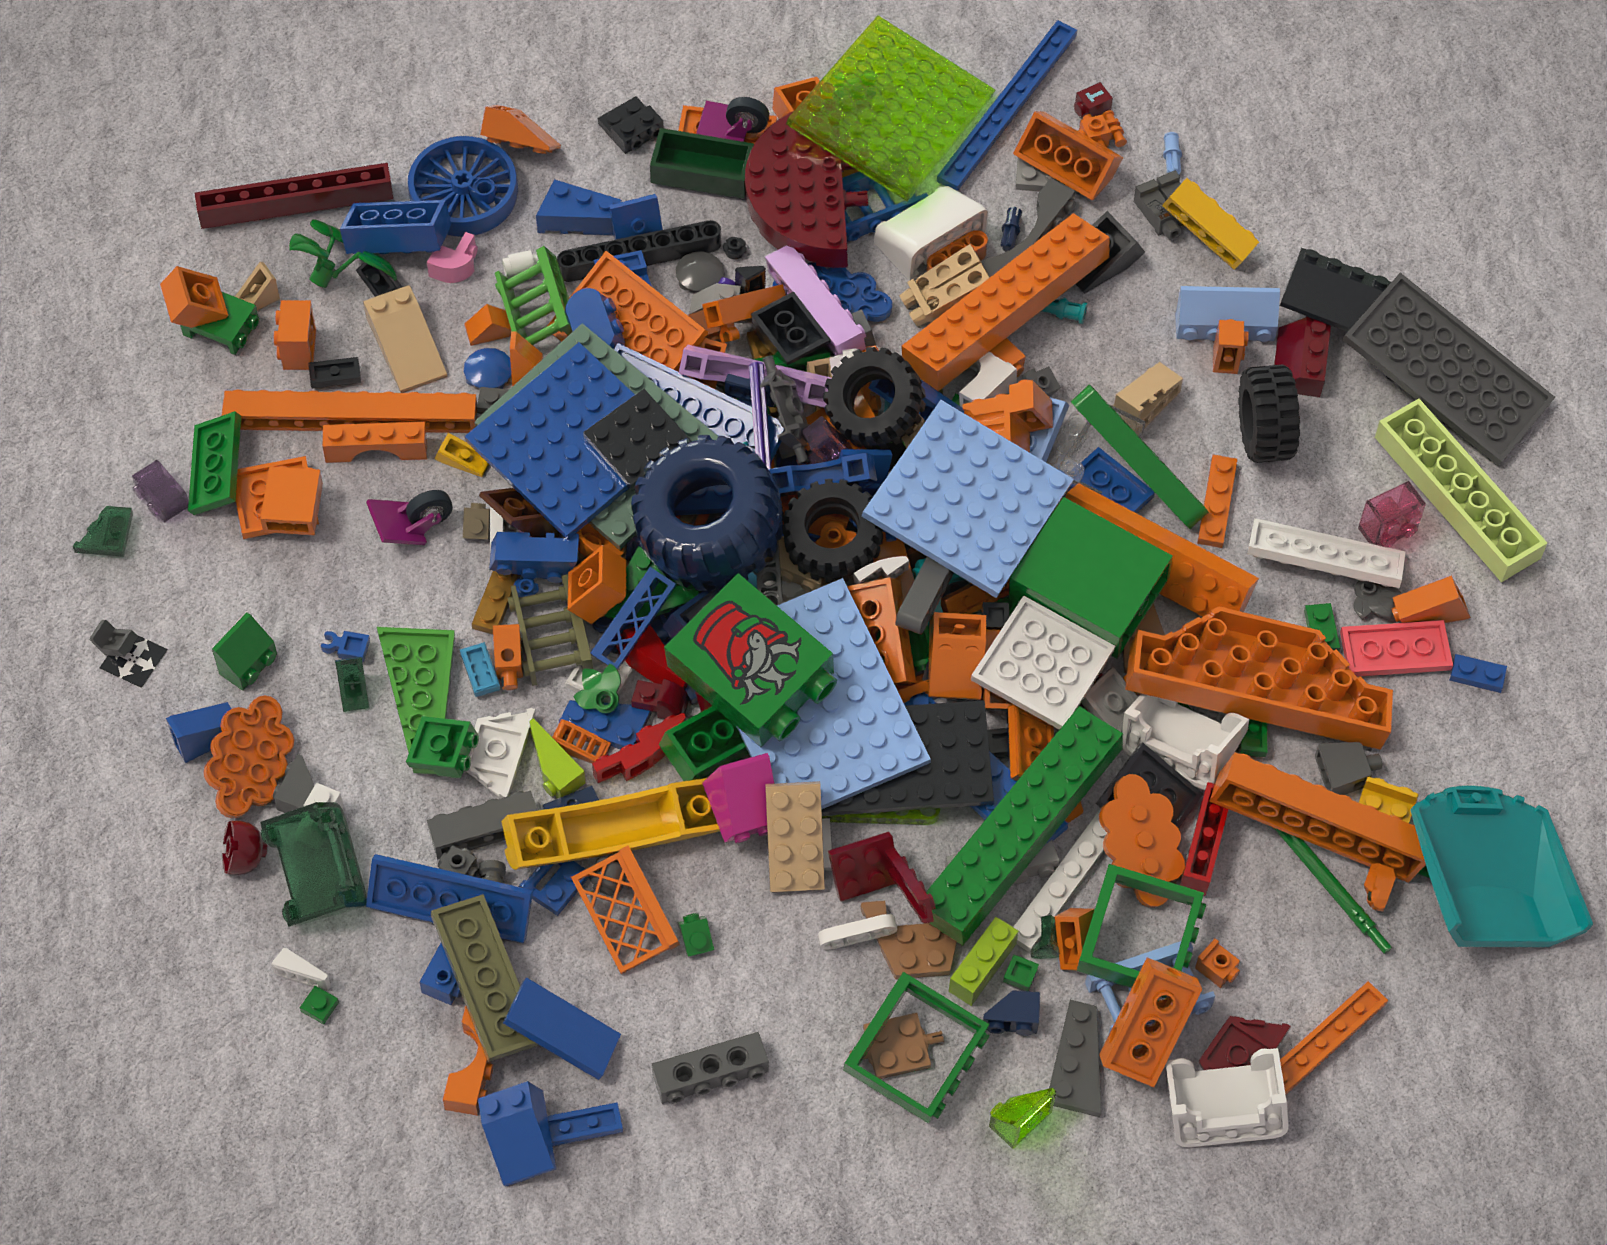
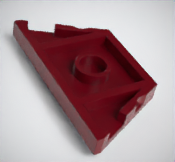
M1229 1016L1199 1059V1065L1202 1070L1251 1065V1056L1258 1050L1278 1048L1291 1026L1286 1023L1280 1025L1265 1023L1264 1020H1245L1243 1017Z

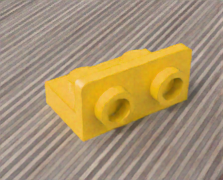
M1367 777L1359 803L1373 806L1380 812L1398 816L1402 821L1409 823L1412 816L1410 809L1416 804L1419 794L1407 787L1389 784L1381 778Z

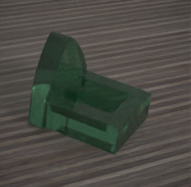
M1052 915L1041 917V942L1032 947L1031 958H1058L1060 951L1057 943L1055 917Z

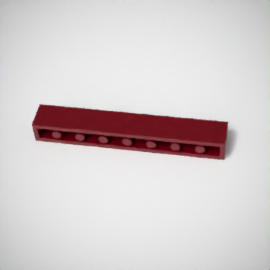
M388 162L194 192L201 229L352 206L353 203H372L394 199Z

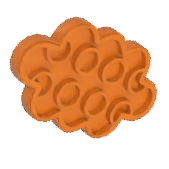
M259 696L249 704L247 709L236 707L229 710L221 719L222 732L216 735L211 742L210 749L213 757L204 766L203 774L209 786L218 790L215 800L216 806L225 817L232 819L240 818L248 812L251 805L264 806L273 800V792L277 786V781L285 775L288 765L285 756L294 747V737L290 729L280 723L283 714L282 708L273 697Z
M1136 774L1123 776L1114 786L1115 800L1106 803L1099 813L1101 827L1107 832L1103 840L1105 853L1113 860L1112 865L1167 882L1179 878L1183 874L1185 860L1177 849L1181 841V833L1179 828L1171 822L1173 806L1170 800L1161 794H1150L1147 782L1142 777ZM1116 883V884H1117L1118 886H1120V887H1123V888H1131V887L1124 886V885H1121V884ZM1134 889L1137 900L1149 908L1163 905L1168 900L1164 897Z

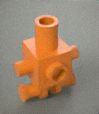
M1112 110L1105 111L1102 115L1094 117L1091 114H1087L1080 120L1079 130L1077 131L1106 148L1109 147V142L1113 139L1115 140L1116 147H1122L1127 143L1126 138L1123 137L1124 130L1120 126V121L1114 117Z

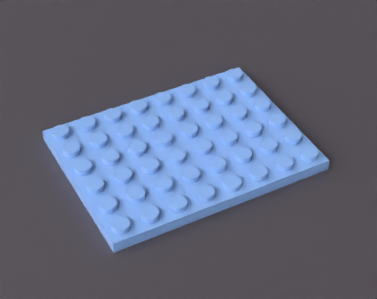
M842 578L777 605L833 653V676L837 679V683L822 702L816 704L809 698L796 712L801 717L799 724L783 741H778L772 736L760 747L738 728L751 757L768 753L774 784L820 781L821 809H824L931 763L924 744L844 579Z

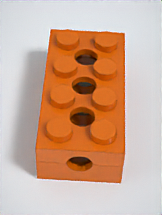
M889 577L847 586L881 658L885 657L884 664L895 687L915 684L916 677L908 630L895 625L898 611L903 603L900 580ZM875 605H877V611H876V613L873 615V613H872L873 607H874ZM878 631H881V637L877 641V633Z
M1147 957L1099 1054L1103 1066L1155 1087L1202 991L1198 979ZM1168 995L1165 999L1158 1000L1159 997ZM1155 1020L1154 1023L1146 1025L1148 1021ZM1137 1045H1143L1139 1049H1134V1047Z

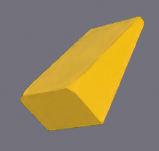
M450 433L445 437L435 456V460L479 477L483 476L489 465L467 442Z

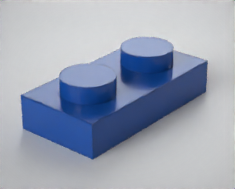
M1455 654L1449 681L1501 693L1507 666Z

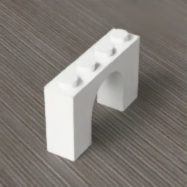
M991 352L986 353L969 367L978 375L959 392L960 407L963 408L962 404L970 403L975 399L994 398L998 394H1008L1009 385L1017 383V368L1011 363L994 356Z

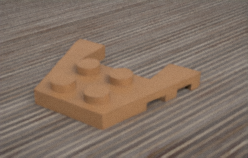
M885 901L861 902V912L866 919L887 914ZM930 923L897 926L895 933L876 938L895 980H898L903 972L913 978L950 975L957 942Z

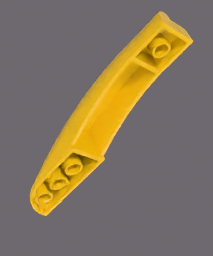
M707 778L669 783L658 788L583 804L507 815L501 821L507 848L504 850L507 861L512 869L517 870L616 854L627 845H629L631 851L720 832L702 784Z

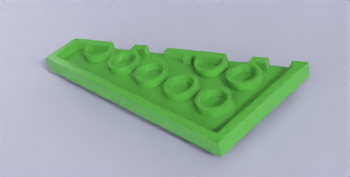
M377 627L408 754L422 716L446 719L455 630ZM412 768L413 773L435 774L434 770Z

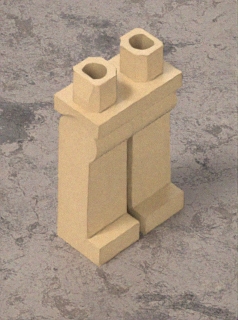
M969 244L918 277L916 281L914 279L908 281L907 283L910 288L899 296L907 309L917 303L920 305V307L909 313L913 322L918 327L928 321L932 323L990 277L973 247Z

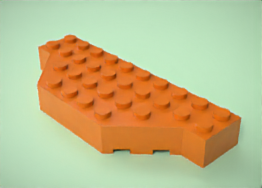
M1218 606L1206 616L1198 617L1186 623L1174 633L1170 632L1163 636L1138 630L1129 649L1125 690L1226 714L1236 713L1248 719L1345 742H1359L1362 746L1381 750L1391 733L1393 690L1367 684L1361 676L1357 677L1349 669L1350 664L1337 649L1333 651L1325 642L1326 637L1320 630Z

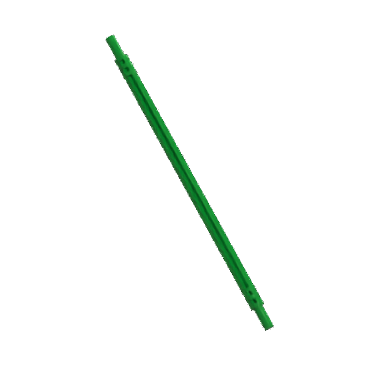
M1179 702L1177 703L1183 707L1190 709L1188 704ZM1274 828L1364 935H1368L1383 954L1389 952L1392 946L1376 929L1377 924L1371 920L1370 916L1365 913L1364 909L1359 906L1304 840Z

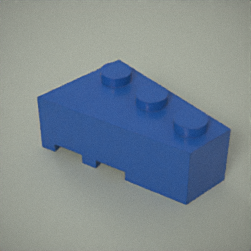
M554 179L536 214L537 233L560 231V234H568V231L583 232V235L614 236L609 205L620 203L622 200Z
M497 532L491 542L489 570L497 571L501 575L517 574L527 579L542 578L547 579L551 583L562 582V576L568 575V572L577 563L579 534H575L567 540L566 538H555L554 533H546V538L530 537V533Z

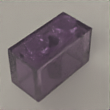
M158 459L132 475L135 485L132 487L134 493L140 500L144 498L152 515L155 517L158 515L164 523L188 508L189 501L186 492Z

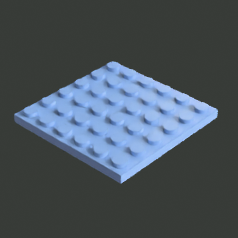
M940 400L864 509L862 517L997 598L1074 479Z

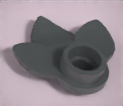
M1358 581L1354 588L1357 597L1353 603V608L1361 619L1366 618L1371 612L1380 617L1391 619L1393 615L1392 608L1394 607L1392 597L1402 593L1396 587H1385L1374 582Z

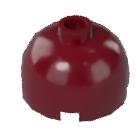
M228 821L223 838V844H226V853H222L224 873L242 875L252 872L259 865L261 857H266L267 842L262 841V834L259 829L249 822Z

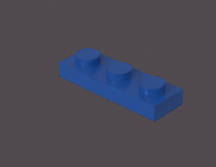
M618 1102L548 1116L552 1146L623 1132Z

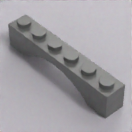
M1052 178L1049 179L1038 193L1036 206L1038 218L1030 234L1010 251L986 258L982 263L989 277L1059 225L1066 214L1070 215L1076 205L1074 201L1075 190Z

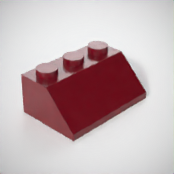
M1310 317L1302 318L1278 328L1274 365L1283 364L1291 370L1299 395L1320 398L1325 382L1331 325Z

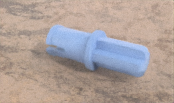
M1168 132L1164 137L1165 151L1163 152L1167 173L1176 170L1180 175L1182 151L1179 149V135L1176 132Z

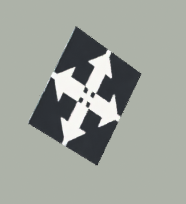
M138 636L133 643L131 651L125 657L107 656L99 669L142 688L168 649Z

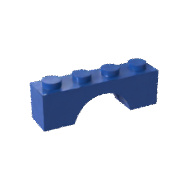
M868 453L844 456L836 460L816 464L790 465L768 469L778 485L780 496L797 494L802 488L808 490L810 489V484L818 481L819 485L824 484L825 479H833V483H839L840 479L847 480L848 485L877 481L874 455Z

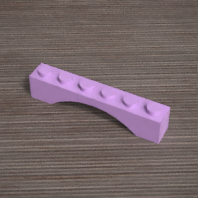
M687 345L683 349L678 374L725 382L727 374L748 379L750 378L749 365L753 362L762 361ZM764 364L765 376H767V370ZM776 365L778 370H781L782 373L795 381L797 385L796 390L801 402L820 407L827 405L823 401V393L828 392L825 383L827 378L831 379V377Z

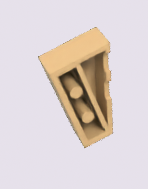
M1159 362L1118 392L1112 408L1139 435L1180 393L1183 378Z

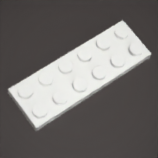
M1254 518L1247 551L1248 555L1259 559L1266 558L1279 561L1282 564H1293L1309 570H1320L1336 576L1342 575L1359 581H1369L1385 587L1400 588L1405 560V551Z

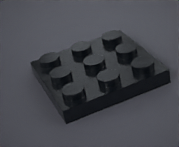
M642 389L583 432L584 438L631 490L635 487L638 477L645 476L644 467L650 460L656 462L660 458L658 453L662 449L668 447L671 450L679 446L677 441L685 438L692 442L645 389Z
M1142 742L1137 746L1095 804L1102 808L1106 803L1115 800L1114 786L1116 782L1123 776L1136 774L1147 782L1150 794H1161L1170 800L1173 806L1171 822L1179 828L1203 793Z

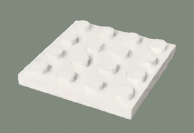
M1023 596L974 670L970 680L1060 730L1083 701L1114 652L1115 645Z

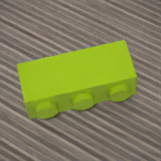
M995 917L951 976L948 992L972 1006L1016 946L1019 931L998 917Z

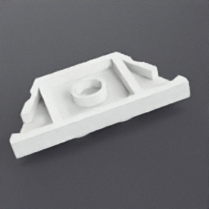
M533 708L526 709L527 712L511 715V712L500 714L497 717L478 718L474 728L479 735V742L476 748H471L469 754L471 765L466 772L500 799L510 796L530 733L529 721L535 718L536 715Z

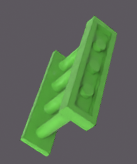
M545 246L536 250L539 259L537 264L508 279L500 271L495 272L497 280L495 286L502 297L512 332H518L532 345L559 331L561 333L565 332L568 336L573 332L565 311L569 297L556 256ZM543 273L544 280L542 284L515 297L514 287ZM546 292L549 293L551 298L548 300L549 303L521 317L519 307ZM553 311L555 312L556 319L554 323L527 337L525 330L527 325Z

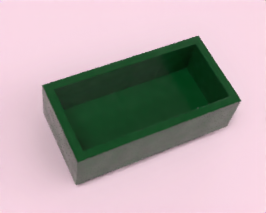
M660 128L650 162V183L744 199L746 194L745 168L754 143Z

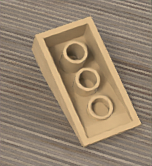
M410 285L363 301L368 324L401 393L447 377L445 367Z

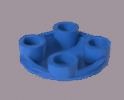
M484 348L475 351L469 355L464 363L463 371L467 384L477 388L503 389L504 384L511 377L510 357L505 352L496 348Z

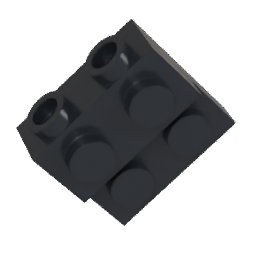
M637 96L598 117V125L624 154L638 149L642 144L651 139L657 138L660 128H664L663 119L650 105L646 107Z

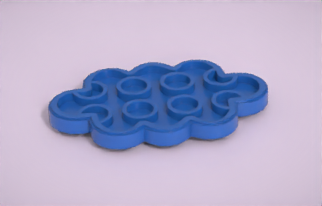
M807 263L808 266L812 265L815 268L818 278L820 280L823 279L827 283L830 293L837 295L844 310L848 309L852 314L862 309L867 321L872 322L884 321L890 317L892 313V300L886 293L876 291V281L870 274L865 272L851 274L846 268L830 267L826 269L825 267L817 266L816 263ZM774 280L773 286L778 285Z

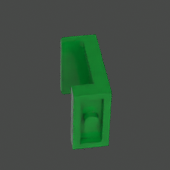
M222 292L229 315L226 319L193 328L180 326L183 336L192 339L195 333L227 345L230 353L236 355L239 349L245 346L250 332L257 328L259 316L255 304Z

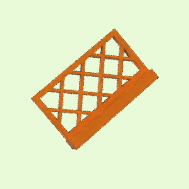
M629 845L620 849L618 853L571 877L621 974L668 949L672 950L680 945ZM615 861L619 862L622 868L619 880L604 876L608 864ZM602 868L601 874L595 873ZM589 875L599 878L595 893L584 890L579 881ZM624 875H626L629 883L623 882ZM602 879L617 884L613 898L598 894ZM621 885L633 889L635 894L631 904L617 900ZM587 895L593 896V899H592V902H591V903H590V901H589ZM597 898L611 902L607 917L595 913L594 906ZM637 898L642 907L635 905ZM615 903L630 908L626 922L611 918ZM634 909L645 912L647 919L644 928L629 924ZM599 919L605 920L604 927ZM609 922L624 926L619 941L608 938L606 931ZM649 923H651L654 931L648 930ZM627 928L642 932L638 946L623 942ZM646 933L657 936L661 943L660 947L652 951L641 948ZM611 943L618 944L616 952ZM622 946L636 950L633 961L624 966L618 957ZM640 951L646 953L639 957Z

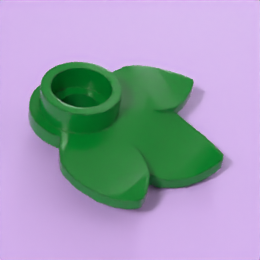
M609 664L603 673L594 669H583L582 683L584 690L577 692L573 696L577 704L584 709L596 708L601 713L613 712L619 705L617 691L621 685V677L617 668L613 664ZM606 696H609L611 699L608 705H605L603 702Z

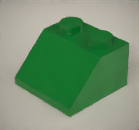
M248 612L212 648L219 675L242 691L257 680L259 673L266 666H270L277 655L272 638Z

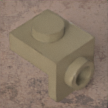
M471 503V508H464L462 538L489 540L490 509H486V504Z

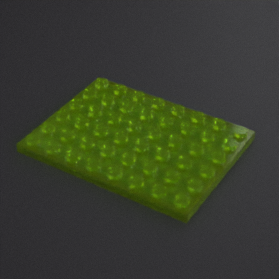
M877 15L788 117L786 125L905 201H908L993 97L996 90Z

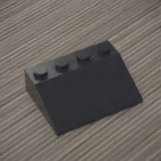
M1301 247L1279 306L1348 332L1390 285L1391 281L1383 276L1367 273L1360 267L1346 265L1339 259L1328 258L1320 255L1315 250Z

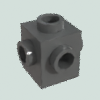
M1049 366L1037 372L1035 369H1031L1022 375V380H1033L1049 397L1053 396L1061 388Z
M452 845L449 852L444 853L438 862L439 869L477 877L479 873L476 856L466 848L459 849Z

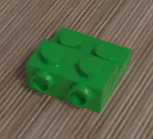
M422 716L406 763L411 768L434 770L437 776L461 778L463 771H468L470 768L471 758L469 754L471 748L477 747L479 735L470 721Z

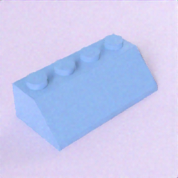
M1181 286L1175 313L1176 339H1208L1215 341L1219 320L1233 319L1244 321V331H1248V340L1260 342L1275 341L1278 328L1280 288Z

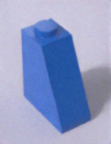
M228 702L166 718L173 742L185 763L211 751L210 746L213 738L222 732L221 719L225 713L231 710Z

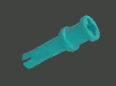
M1060 298V300L1055 299L1041 312L1054 314L1061 320L1068 318L1083 324L1088 303L1083 302V304L1068 301L1067 298Z

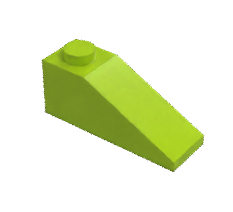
M532 718L529 721L530 732L544 782L543 788L551 797L555 795L557 798L574 793L586 783L585 771Z

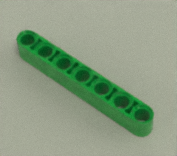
M1090 384L1071 401L1074 407L1189 529H1192L1209 513L1205 506Z

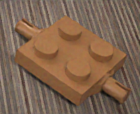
M917 1013L890 1018L864 1059H868L873 1066L875 1076L879 1079L928 1069L931 1067L928 1045L944 1042L943 1033L939 1031L925 1034L921 1028ZM870 1023L863 1024L864 1032Z

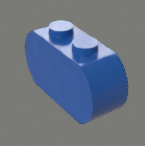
M592 288L581 289L570 297L565 311L572 331L583 323L611 348L615 349L617 343L624 346L625 341L622 335L624 328L615 316L616 306L611 298H606L599 291Z

